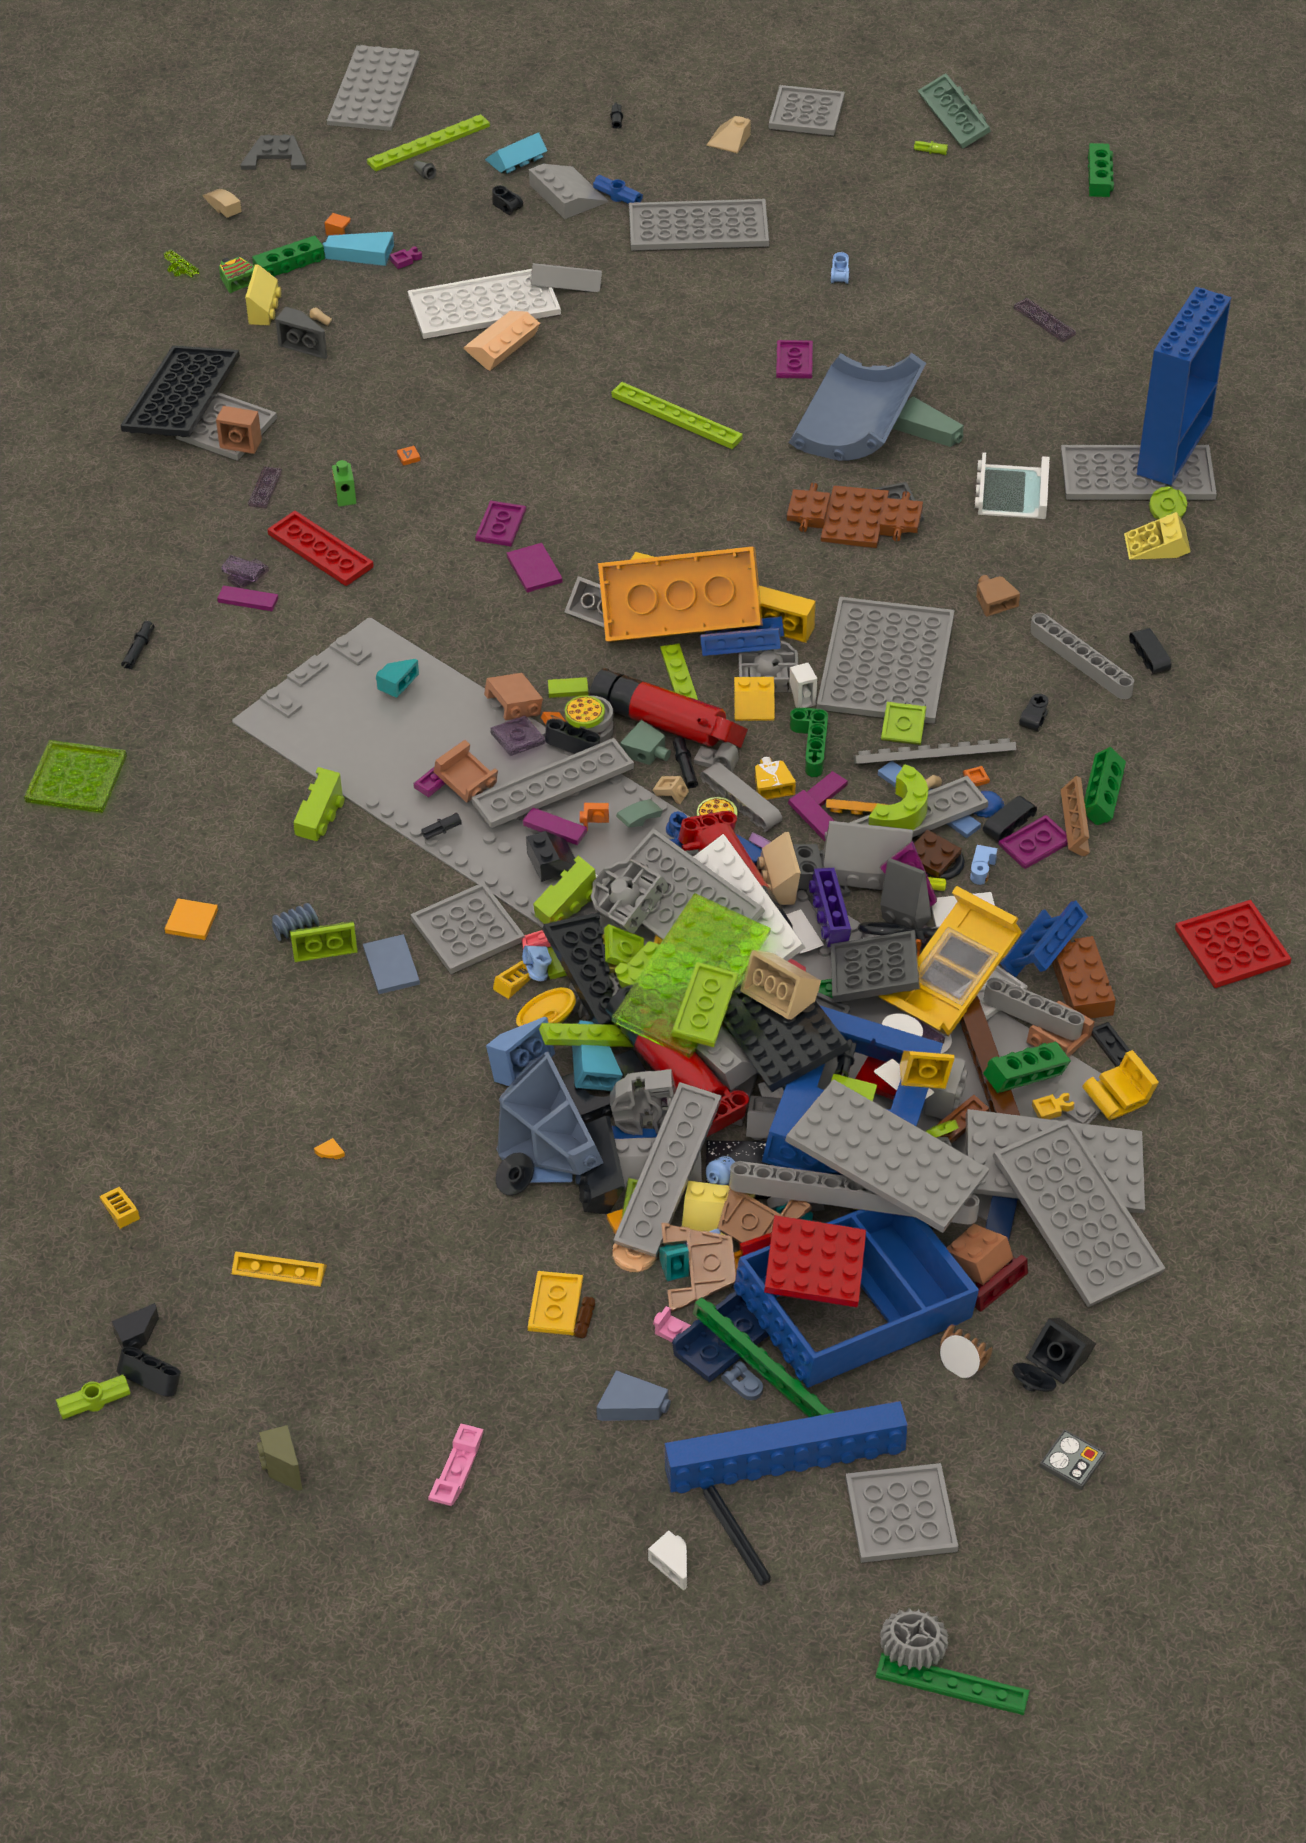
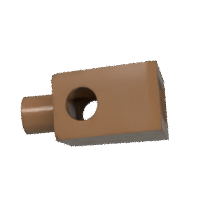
M983 575L978 580L976 597L987 617L1018 607L1020 593L1001 576L990 579L987 575Z

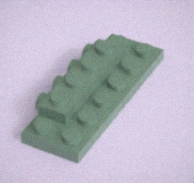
M946 73L918 90L919 95L962 149L991 132L983 114H979L976 105H971L970 98L967 95L964 96L962 88L960 86L957 87Z

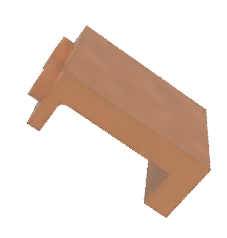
M523 673L487 678L484 695L487 699L497 698L504 707L503 718L505 720L540 715L543 698Z
M463 740L435 760L434 773L468 803L472 800L473 796L482 793L487 788H492L497 783L498 770L493 769L490 771L469 752L470 744Z
M1058 1001V1002H1057L1058 1004H1061V1005H1063V1006H1065V1007H1068V1008H1070V1009H1073V1008L1069 1007L1068 1005L1062 1003L1061 1001ZM1083 1015L1085 1018L1081 1037L1077 1040H1069L1041 1027L1032 1025L1029 1028L1026 1042L1037 1047L1043 1043L1048 1044L1056 1041L1066 1055L1070 1057L1089 1039L1095 1021Z

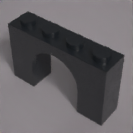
M633 1049L614 1056L623 1074L621 1079L630 1073L646 1072ZM574 1072L561 1077L584 1124L604 1116L613 1117L610 1096L598 1097L589 1094L584 1088H576ZM637 1079V1082H634L635 1089L645 1087V1081L641 1082L640 1079Z

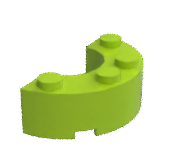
M905 764L896 776L895 794L903 800L892 805L877 804L869 816L868 825L915 830L924 821L928 808V785L924 777L914 767Z

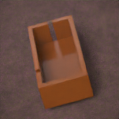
M1093 936L1076 938L1074 942L1069 940L1052 962L1066 1005L1090 1019L1113 1016L1116 999L1111 985L1109 986V980Z

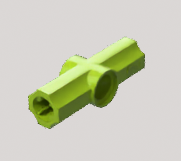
M120 1375L102 1383L88 1382L84 1384L80 1391L56 1399V1403L62 1419H66L87 1410L92 1412L99 1411L106 1403L131 1393L125 1376Z

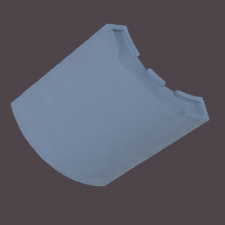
M840 353L831 364L788 443L805 453L840 461L859 459L872 454L888 438L926 363L911 353L908 357L891 367L886 365L865 367L862 366V363Z

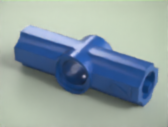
M598 175L593 183V188L610 195L611 200L616 202L623 201L628 204L641 203L643 199V194L626 187L625 182L620 179L610 180Z

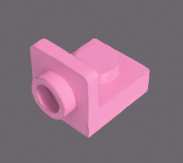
M667 1306L662 1313H657L653 1322L655 1334L670 1342H673L677 1334L682 1333L691 1326L671 1316V1308Z

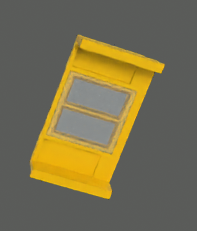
M958 886L952 892L958 902L918 956L920 989L878 996L948 1037L1000 961L1005 958L1022 934V931L1016 924L1018 921L1016 916Z

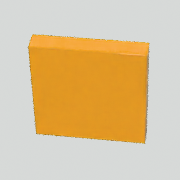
M177 899L166 924L165 933L206 940L217 914L218 905Z

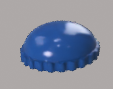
M981 791L988 800V807L974 814L990 818L1004 807V802L999 795L992 791Z

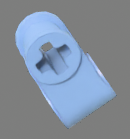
M838 252L834 254L833 266L831 268V283L845 282L848 284L849 257L846 253Z
M524 946L522 958L530 978L536 981L547 980L548 965L552 961L548 948L546 946Z

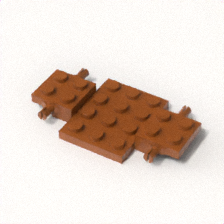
M811 483L809 491L793 489L787 512V521L801 523L799 527L801 532H803V528L804 532H806L807 527L823 529L821 534L822 542L877 548L880 535L893 536L894 541H896V538L897 541H900L901 533L918 532L923 501L909 500L911 494L908 491L907 494L906 491L903 492L902 499L888 498V490L833 486L830 498V493L817 492L818 484L814 483L813 485Z

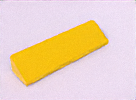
M235 1252L231 1274L321 1287L327 1265Z

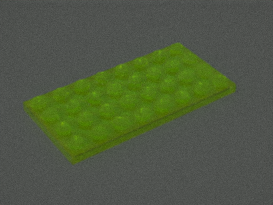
M694 893L612 1016V1022L690 1059L699 1043L671 1035L696 962L739 973L735 985L736 988L746 972L752 950L759 951L770 935L771 928Z

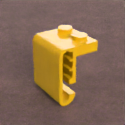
M1131 1050L1126 1052L1118 1067L1101 1073L1099 1081H1096L1094 1077L1089 1078L1082 1088L1110 1121L1146 1105L1159 1081L1136 1053Z

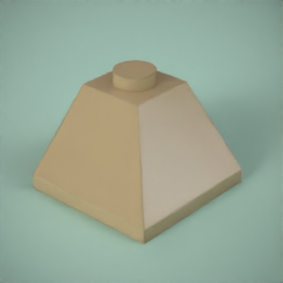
M734 116L717 129L707 143V146L738 153L750 136L751 120Z

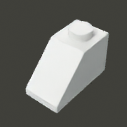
M804 663L790 667L789 682L796 708H807L816 705L817 677L810 664Z
M668 1531L648 1548V1561L684 1591L687 1588L686 1543L680 1536H675Z

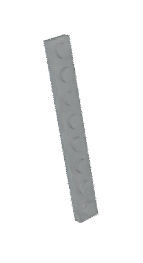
M1010 738L998 739V743L991 744L990 740H980L978 745H970V742H958L956 747H950V743L938 744V748L930 749V745L918 746V750H910V747H899L898 752H891L890 748L878 749V753L871 754L870 750L858 751L859 755H853L854 763L858 764L1016 750V742H1010Z

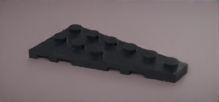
M600 912L544 924L542 930L593 1023L615 1025L605 1010L612 998V982L609 980V965L605 961V944H603L602 939L603 929L600 927L599 921Z

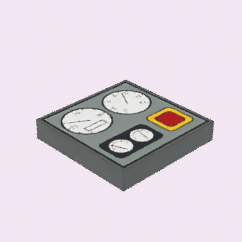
M1064 1429L1040 1462V1468L1082 1490L1105 1458L1106 1452Z

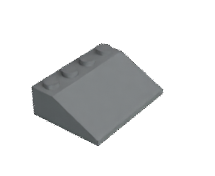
M541 164L529 169L530 186L564 219L608 202L572 166Z
M829 821L821 860L823 868H835L837 879L841 886L883 890L885 873L880 869V866L912 841L913 830Z

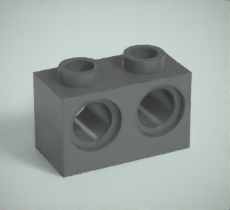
M795 844L793 848L801 872L798 889L809 888V881L812 880L814 869L823 868L818 845Z

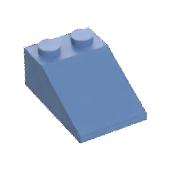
M542 1017L504 1032L486 1045L494 1082L510 1086L528 1065V1062L542 1056L546 1052H549L551 1057L555 1054L554 1045H545L539 1031L541 1023H549L547 1017Z

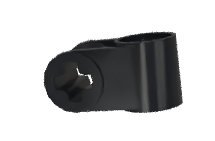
M499 185L492 189V204L504 213L511 215L514 210L523 207L521 197L506 187Z
M1035 694L1031 697L1027 707L1021 714L1019 726L1039 732L1038 728L1042 727L1048 714L1046 707L1049 700L1046 695Z

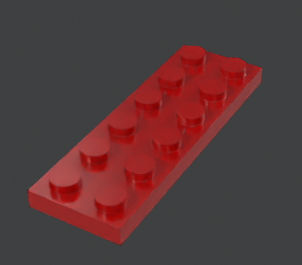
M293 511L268 528L269 536L345 586L374 567L372 560L297 511Z

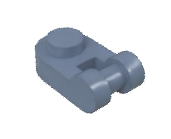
M741 1361L734 1364L731 1371H726L721 1375L722 1380L746 1400H756L763 1393V1384L760 1379L752 1374ZM738 1376H741L742 1378H744V1379L741 1380L740 1382H739L738 1380H736V1378H737Z

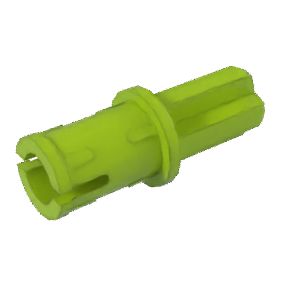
M915 141L914 149L929 152V154L946 155L948 144H938L933 141L931 143Z

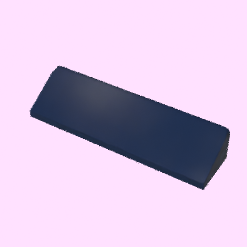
M993 1195L985 1228L1006 1236L1008 1242L1018 1199Z

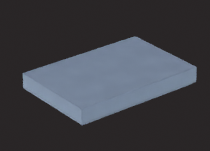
M404 934L363 944L378 994L420 985Z

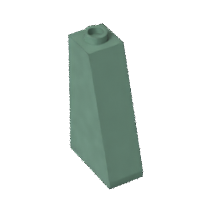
M915 397L906 401L892 428L949 447L960 443L964 436V425Z

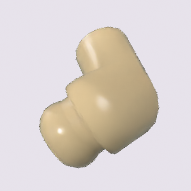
M312 308L310 310L309 316L312 320H318L326 326L332 321V318L325 315L319 308Z
M936 775L927 778L928 790L940 787L942 779Z

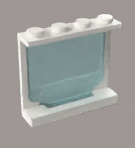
M982 453V460H978L977 470L981 471L977 472V483L980 485L976 484V496L979 497L975 498V508H978V515L1046 519L1049 457L1042 456L1041 468L986 464V453Z

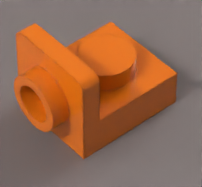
M584 803V811H580L579 820L580 823H583V826L587 827V831L588 823H609V803Z

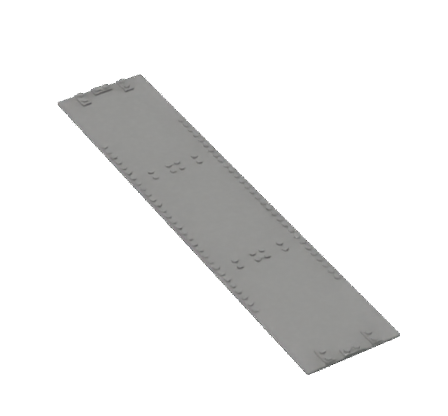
M367 618L346 635L337 638L330 647L318 656L313 655L289 673L286 680L278 686L269 689L258 701L232 720L233 724L316 779L318 777L316 774L318 767L340 773L342 793L345 798L478 885L484 882L496 898L543 928L544 923L535 917L533 903L550 885L555 886L562 876L541 882L527 855L526 836L540 832L523 826V820L527 814L491 828L473 805L472 800L466 803L447 784L428 798L414 789L413 783L435 766V760L463 740L470 744L469 752L490 771L493 769L498 770L497 783L492 788L574 755L571 752L547 744L545 742L546 727L531 717L505 720L503 718L504 707L497 698L487 699L484 695L485 688L372 618ZM410 659L418 660L419 675L397 698L377 689L376 674L387 663ZM622 774L539 808V810L583 825V823H580L579 818L580 811H584V803H609V823H588V831L578 846L567 842L574 857L576 858L579 855L595 869L597 875L600 874L604 867L611 866L618 861H624L653 828L666 838L674 839L666 833V825L673 812H682ZM651 799L663 810L661 817L646 819L643 826L628 828L616 817L617 813L627 806ZM456 812L459 814L462 825L446 831V834L441 833L428 840L424 839L421 833L423 828L436 823L437 819L442 820ZM698 850L686 851L693 857L699 853ZM607 877L606 879H602L603 884L609 877ZM798 889L795 905H781L786 914L801 909L824 946L801 954L799 952L792 959L806 967V972L820 980L832 979L831 947L827 948L825 939L821 937L822 926L817 922V908L811 905L805 891ZM593 901L588 902L578 913L573 914L568 919L597 913ZM600 915L599 921L600 927H602L603 934H605L604 928L608 924L625 930L624 928L620 927L619 925L613 923L609 919H606L605 917ZM848 916L851 926L849 941L879 936L860 932L858 929L860 923ZM642 924L634 933L644 938V946L648 941L654 942L655 934ZM931 967L922 977L924 980L952 995L962 987ZM878 996L841 1002L851 1007L849 1015L882 1024L883 1020L892 1014L908 1015ZM999 1011L987 1020L1000 1057L1010 1052L1023 1051L1028 1047L1034 1048V1046L1026 1042L1029 1028L1004 1012ZM959 1022L950 1034L952 1038L950 1048L942 1053L954 1055V1058L966 1061L964 1070H968L966 1081L963 1083L965 1088L963 1096L960 1097L959 1106L972 1095H975L989 1107ZM854 1053L855 1061L850 1067L849 1078H856L868 1056ZM1071 1055L1069 1057L1071 1062L1062 1075L1011 1089L1020 1116L1038 1118L1032 1107V1100L1052 1094L1057 1099L1061 1094L1069 1093V1101H1066V1103L1074 1102V1109L1069 1112L1062 1111L1060 1117L1050 1120L1065 1121L1069 1119L1074 1123L1090 1124L1101 1113V1110L1082 1086L1091 1077L1099 1081L1101 1073ZM837 1057L826 1062L818 1088L825 1090L831 1083L833 1073H835L838 1064ZM876 1093L873 1099L874 1103L885 1109H891L894 1101ZM927 1098L917 1126L924 1131L943 1120L925 1114ZM966 1132L951 1144L954 1149L965 1155ZM974 1193L979 1198L978 1216L987 1221L992 1195Z

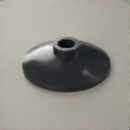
M517 1152L507 1156L501 1162L496 1172V1185L503 1194L514 1196L523 1192L528 1187L534 1174V1164L531 1158L524 1153Z
M1016 1363L1012 1367V1373L1023 1383V1387L1028 1391L1051 1392L1057 1386L1056 1381L1051 1375L1044 1373L1034 1365Z

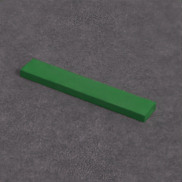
M884 1653L881 1654L875 1677L1020 1715L1025 1713L1030 1691L932 1665L929 1669L922 1666L920 1671L917 1667H911L909 1670L907 1665L899 1667L898 1661L891 1662L890 1656H885Z

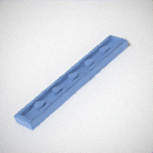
M890 761L878 770V776L896 788V776L902 767ZM969 815L947 823L948 826L965 838H968L981 828V823Z

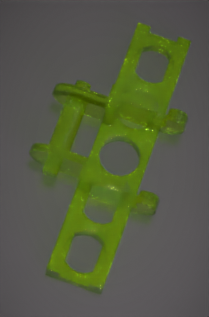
M170 249L163 253L164 258L172 263L168 266L167 271H172L175 277L181 274H188L194 277L193 274H199L197 267Z

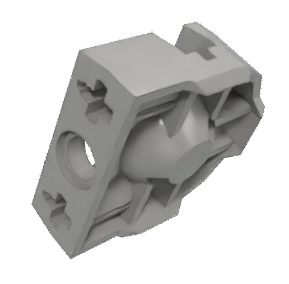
M781 641V649H773V651L739 652V677H774V692H792L789 682L790 667L798 665V652L789 643Z
M630 859L628 861H618L611 866L604 867L593 882L591 899L597 912H600L601 916L634 934L669 887L666 880L660 874ZM609 877L613 881L609 888L602 885L603 878Z
M672 1070L630 1073L615 1083L613 1090L610 1092V1106L615 1125L624 1133L643 1135V1127H648V1124L652 1123L656 1134L659 1132L676 1092ZM637 1079H640L641 1082L645 1081V1087L635 1089L634 1082H637ZM667 1097L668 1107H662L661 1098Z

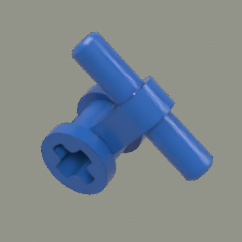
M677 811L671 814L666 825V833L674 838L669 840L682 848L684 844L679 841L678 837L682 820L687 818V816Z

